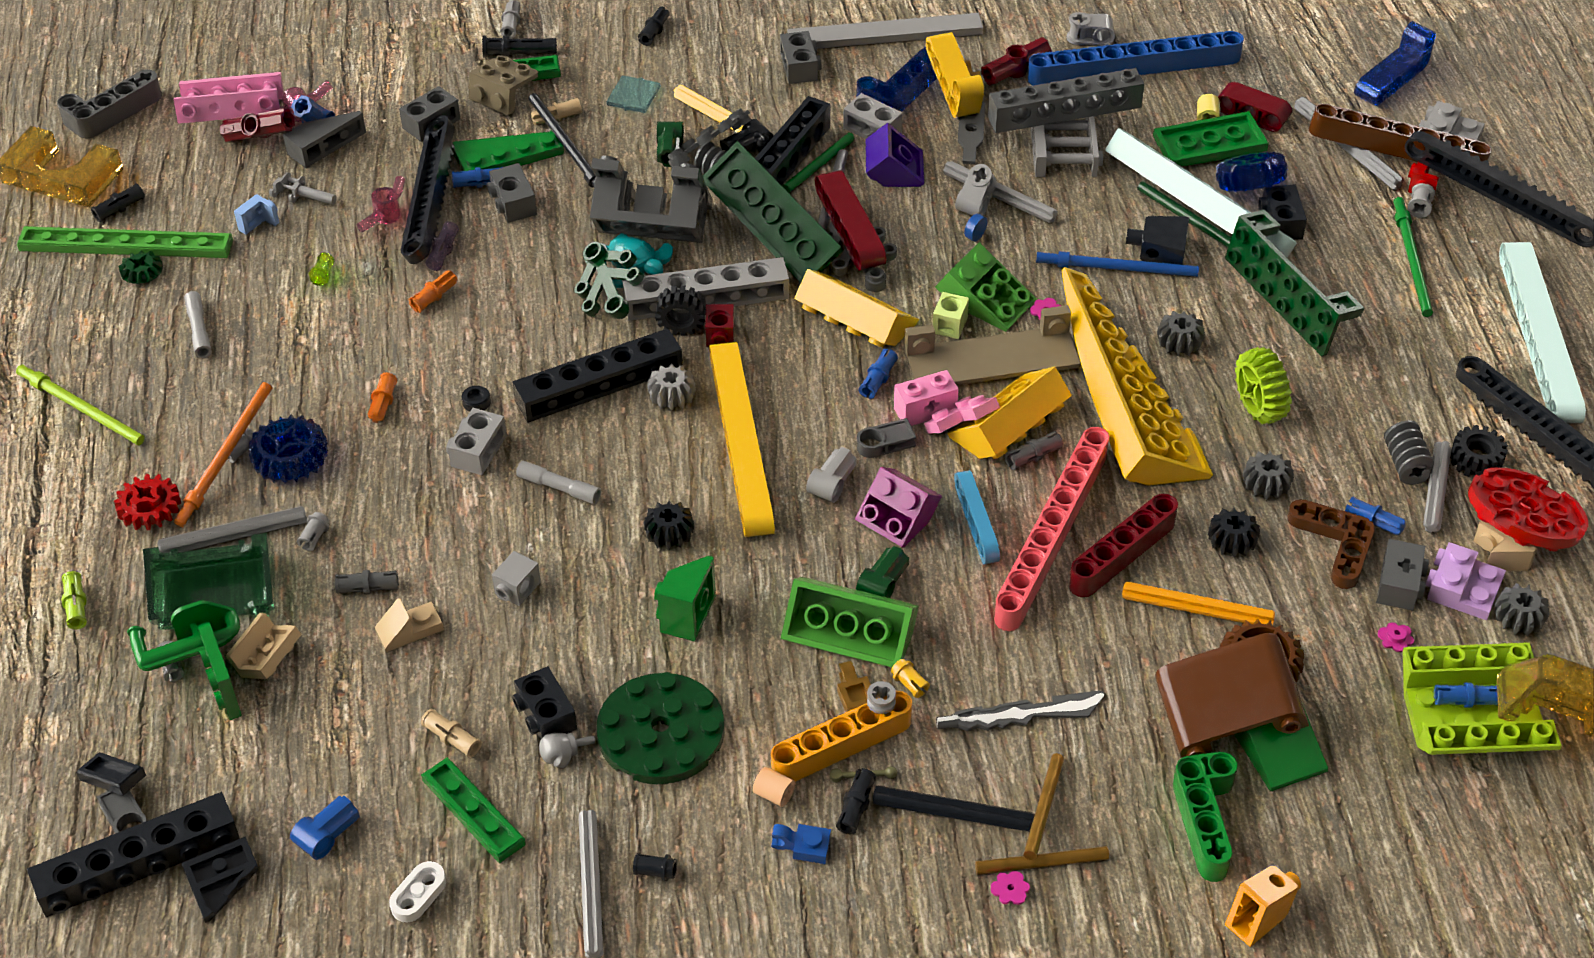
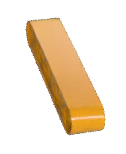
M896 691L895 707L886 714L874 713L865 703L776 744L771 750V769L796 782L904 732L911 725V697L903 691Z

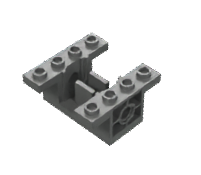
M601 156V159L592 158L591 169L596 178L590 219L599 233L618 235L624 233L628 236L703 242L707 210H712L713 199L699 168L687 163L680 164V166H672L671 178L674 183L669 215H665L667 193H664V187L637 184L635 191L634 183L627 180L628 172L624 171L619 160L612 156ZM631 202H635L633 211H630Z

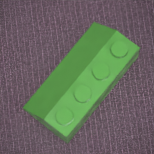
M799 577L793 580L780 639L893 667L897 661L904 659L913 635L919 605L806 577Z

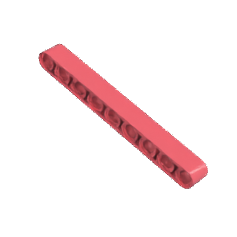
M1090 427L1081 436L996 598L994 621L998 628L1004 631H1014L1022 624L1106 461L1109 434L1105 429Z

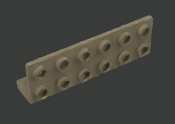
M1069 305L1041 309L1040 329L936 344L933 324L905 328V355L913 380L947 370L956 385L1018 377L1026 373L1056 367L1058 371L1080 367V359L1069 333L1071 321Z

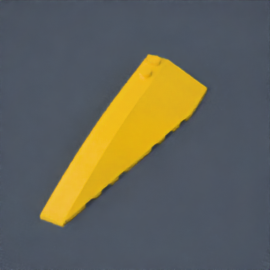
M1064 267L1062 270L1067 305H1069L1071 310V326L1078 355L1091 397L1103 428L1109 434V442L1124 479L1144 485L1210 479L1213 473L1191 428L1183 429L1180 423L1183 416L1178 409H1171L1167 403L1168 394L1159 385L1154 383L1156 376L1134 345L1129 347L1125 341L1128 335L1123 328L1119 327L1117 329L1112 321L1115 317L1114 314L1105 305L1100 303L1102 297L1089 277L1084 273Z

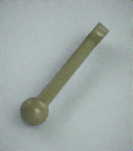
M893 766L887 767L886 770H870L875 773L876 777L886 776L889 779H894L898 773L897 769ZM838 768L832 769L830 771V780L837 783L843 778H854L856 771L842 772Z

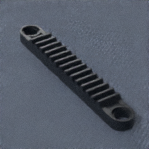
M444 115L433 119L426 128L401 245V254L410 264L422 262L430 253L432 240L437 238L435 232H438V228L436 225H439L438 218L441 217L439 211L442 210L441 204L444 203L442 197L445 196L443 190H446L445 183H448L446 177L449 176L448 170L451 168L449 163L452 162L450 156H453L452 149L455 148L452 142L455 126Z
M1416 131L1406 141L1404 148L1412 159L1579 246H1594V219L1576 211V206H1567L1565 200L1557 201L1555 195L1547 196L1545 190L1538 191L1536 185L1528 186L1526 180L1518 181V176H1509L1507 170L1499 171L1497 165L1489 166V161H1480L1478 155L1470 156V151L1468 150L1462 152L1460 146H1451V141L1449 140L1443 142L1428 133ZM1414 142H1421L1425 146V150L1416 148ZM1580 229L1590 230L1593 236L1587 237L1583 235Z
M1465 356L1459 360L1456 377L1462 384L1476 393L1478 401L1483 399L1485 400L1486 407L1493 406L1495 414L1502 413L1504 421L1509 419L1512 427L1519 426L1521 434L1526 432L1528 433L1529 440L1536 439L1538 447L1545 446L1546 453L1550 454L1553 452L1555 460L1559 461L1562 459L1564 467L1571 466L1575 475L1580 473L1584 482L1589 480L1591 487L1594 489V443L1484 360L1475 356ZM1465 368H1473L1477 370L1478 373H1468L1467 371H1465Z

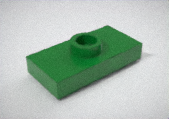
M558 55L513 60L520 64L529 65L530 68L538 71V77L532 81L561 77Z

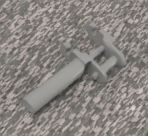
M286 172L282 178L278 177L273 183V189L269 190V195L276 197L285 188L291 189L292 194L288 195V200L292 203L300 196L332 205L337 200L335 194L304 186L306 184L305 177L293 178L289 172Z

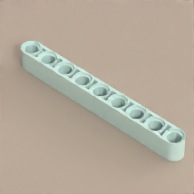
M1121 128L1116 130L1105 148L1106 152L1231 234H1233L1239 215L1252 213ZM1281 231L1266 237L1287 258L1297 244L1295 240Z
M1531 242L1502 243L1499 250L1500 264L1545 406L1566 423H1583L1586 413L1585 402Z

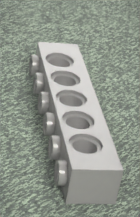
M783 257L644 276L643 281L637 286H632L627 280H622L624 299L629 304L628 321L655 317L659 294L663 293L666 288L671 291V286L674 285L677 286V289H680L681 285H686L685 290H689L690 287L695 288L694 293L701 292L702 298L705 297L706 304H734V306L789 299V277ZM680 308L673 309L674 311L680 313L689 312L685 309Z

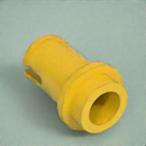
M900 659L891 668L892 678L895 681H900L915 698H920L925 694L921 690L922 688L926 691L930 688V683L913 668L911 661Z

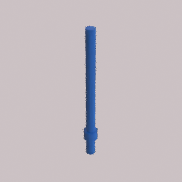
M1059 251L1058 254L1037 252L1036 263L1057 264V267L1060 268L1080 266L1198 277L1199 266L1070 255V252Z

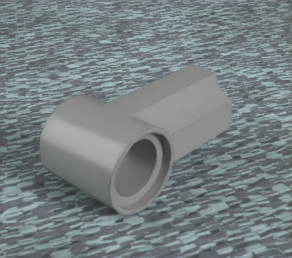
M844 447L835 449L821 469L815 468L807 481L806 492L835 503L842 493L844 481L856 466L857 458L853 456L849 449Z

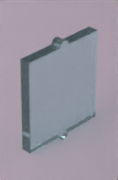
M622 75L606 103L608 106L622 108L624 111L632 110L646 113L661 85L658 82L644 80L642 77L634 78Z

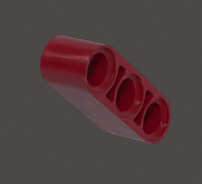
M1238 82L1228 83L1217 96L1220 100L1221 113L1231 115L1250 111L1260 128L1272 132L1279 131L1292 114V107L1286 100Z

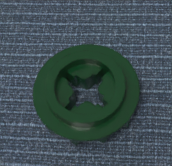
M141 250L139 254L131 253L130 258H122V264L118 267L123 280L132 284H143L154 280L161 274L163 263L160 256L155 255L153 251L145 254Z

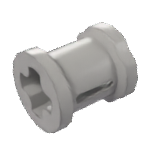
M1419 183L1412 188V199L1408 203V211L1412 216L1424 218L1431 213V202L1435 195V190L1431 185Z

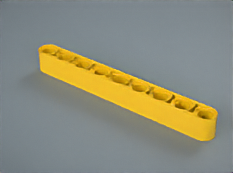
M738 343L709 345L711 367L744 537L775 534L773 512Z

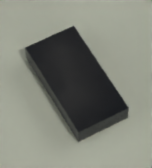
M101 752L97 753L76 771L80 781L122 796L146 776L143 767Z

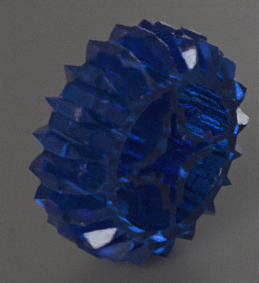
M1258 152L1232 157L1231 159H1225L1216 166V180L1219 187L1228 192L1254 191L1255 189L1272 187L1283 182L1288 177V166L1285 156L1276 152Z
M292 414L285 419L279 416V419L276 421L269 419L267 426L259 425L258 432L252 433V440L249 441L248 447L249 458L253 468L262 475L263 479L270 478L273 483L281 479L284 484L288 480L293 479L297 483L300 477L308 479L310 472L318 473L319 466L324 465L325 457L328 456V442L320 425L314 423L313 419L306 420L303 415L296 419Z

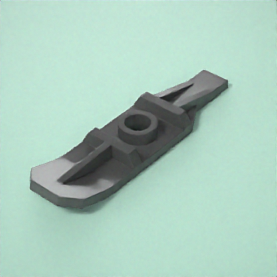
M983 101L980 113L959 117L958 143L963 148V164H975L976 149L983 143L985 102Z

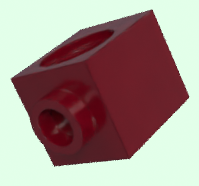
M706 304V347L714 344L734 342V304Z

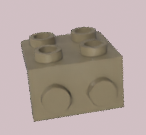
M497 56L469 72L468 99L503 114L510 115L515 110V90L537 78L538 71L530 68L529 65L510 60L507 56Z

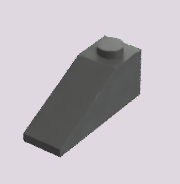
M356 111L300 124L293 128L292 131L283 134L287 155L303 167H309L365 134L366 128L363 113Z

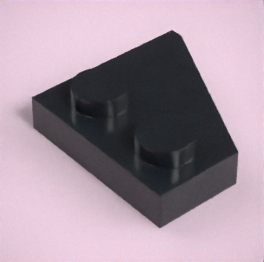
M246 837L181 863L205 923L211 921L259 870Z

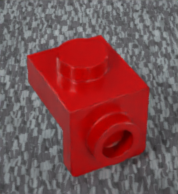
M1420 162L1413 163L1408 174V178H1411L1408 192L1412 193V188L1416 184L1424 183L1431 185L1436 193L1439 177L1428 174L1430 167Z

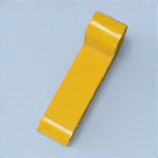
M953 33L927 37L926 50L952 116L956 118L980 113L984 97L982 78L980 75L970 76Z

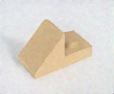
M1479 522L1473 542L1490 552L1487 564L1506 571H1528L1531 568L1537 551L1535 546H1522L1516 543L1512 537L1499 531L1489 523Z
M400 598L393 603L375 626V631L386 652L444 630L443 623L432 601L406 611Z

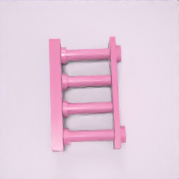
M281 72L180 81L181 97H176L173 100L177 122L180 124L242 117L246 113L258 114L279 110V99H284L285 95Z

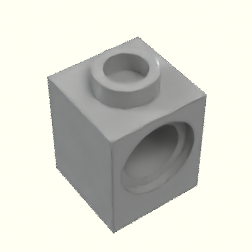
M513 551L492 574L495 594L500 599L510 601L518 606L541 583L538 563L516 551Z

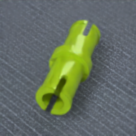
M69 571L62 575L64 594L62 595L61 602L62 606L66 609L67 627L78 630L87 624L84 607L87 604V597L82 589L81 574L76 571ZM73 595L75 596L76 605H73Z

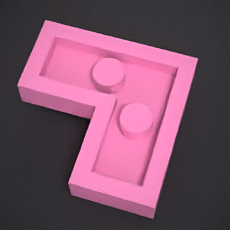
M984 395L971 398L969 396L955 402L956 407L949 411L945 408L933 413V419L924 423L928 434L941 433L963 421L977 420L999 409L1000 406L996 397L984 398Z

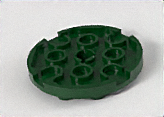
M669 672L648 674L633 678L624 683L609 695L603 703L597 718L598 744L607 763L617 772L621 770L633 776L634 781L641 783L669 784L698 774L708 766V761L720 750L724 740L723 711L714 694L694 679ZM658 721H660L661 724L669 726V728L663 732H658L652 729L655 725L658 724Z

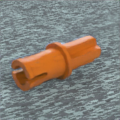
M447 270L433 282H427L425 288L409 298L408 301L412 309L420 313L435 300L439 301L442 298V294L457 283V276L452 271Z
M382 373L377 388L371 394L372 403L367 415L374 423L384 420L388 406L394 400L392 394L397 384V377L392 373Z

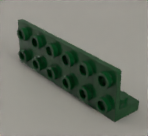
M1265 210L1239 215L1225 259L1320 356L1327 355L1339 323L1361 317L1364 307L1348 291L1325 296L1266 238L1267 236L1277 234L1280 224Z

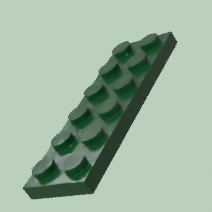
M738 141L703 175L708 188L776 258H784L786 268L800 283L807 269L821 273L844 250Z

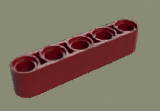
M838 170L816 175L814 181L817 195L856 268L860 271L885 265V248L844 172Z
M1165 493L1154 496L1076 558L1071 565L1070 591L1078 597L1093 595L1167 535L1175 526L1178 508L1177 499Z

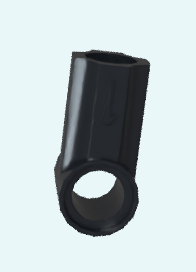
M751 119V121L743 125L740 132L720 140V147L722 150L728 151L738 141L747 151L756 149L761 152L774 135L757 119Z

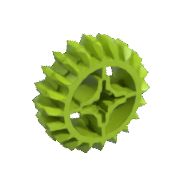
M1256 347L1240 354L1239 359L1236 360L1237 367L1235 368V373L1237 377L1235 381L1237 382L1240 400H1242L1248 413L1252 414L1253 420H1258L1261 424H1271L1287 417V413L1290 412L1291 408L1290 404H1292L1290 397L1292 391L1289 387L1290 381L1286 375L1287 371L1283 368V362L1278 360V355L1273 353L1270 348L1266 349L1265 347Z

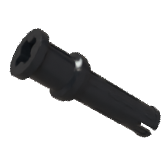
M482 35L483 58H487L488 55L508 57L510 54H557L556 38L510 39V36L503 35L502 38H487L486 35Z

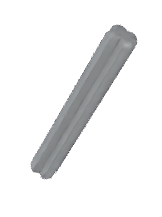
M1437 441L1434 444L1432 456L1434 465L1430 471L1423 521L1425 531L1428 533L1432 531L1438 532L1441 529L1451 456L1450 443L1447 441Z

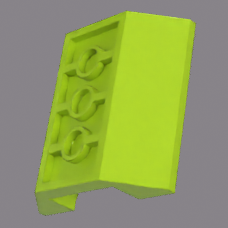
M1530 642L1404 647V699L1417 747L1430 755L1560 750L1561 742L1554 720H1543L1532 686L1537 665ZM1465 682L1480 686L1501 685L1504 699L1502 706L1473 705V708H1465L1464 705L1456 704L1436 705L1435 700L1437 699H1434L1435 685L1458 686L1464 685Z

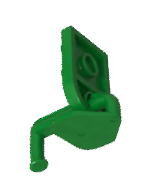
M205 600L182 606L175 610L171 616V622L178 641L151 650H147L144 641L146 635L145 628L131 626L127 630L136 663L143 671H152L200 654L204 667L208 668L205 671L214 692L219 711L226 709L229 720L242 716L231 679L219 647L230 642L240 630V620L235 608Z

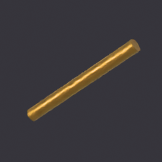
M1058 753L1053 754L1024 850L1023 855L1029 860L1037 858L1063 766L1064 757Z
M1107 846L1037 854L1035 860L1026 859L1024 856L975 861L976 874L980 875L1108 860L1109 850Z

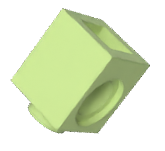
M942 292L933 312L935 334L959 339L968 318V297Z

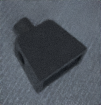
M1148 216L1145 219L1144 230L1128 228L1126 244L1141 246V261L1183 265L1189 217Z

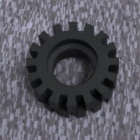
M674 285L671 286V291L666 288L663 293L659 294L655 319L658 321L659 327L669 328V330H672V335H677V332H681V336H686V332L692 335L695 334V330H701V326L705 323L706 299L705 297L702 298L701 292L694 293L695 288L690 287L689 290H685L686 285H681V288L677 289V286ZM680 308L685 309L689 312L680 313L674 311L673 309Z
M1473 425L1472 430L1467 426L1464 427L1463 431L1460 430L1457 433L1450 458L1452 459V465H1457L1456 470L1458 472L1464 470V476L1469 477L1470 473L1474 474V476L1476 474L1479 476L1483 474L1484 469L1503 467L1508 445L1507 442H1504L1505 438L1502 435L1497 437L1498 432L1493 429L1492 432H1488L1489 427L1483 426V430H1480L1478 425ZM1471 449L1481 450L1487 455L1476 454Z

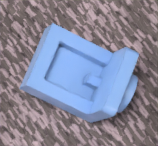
M258 194L234 210L238 230L245 235L264 221L274 226L279 224L276 205L271 200H267Z

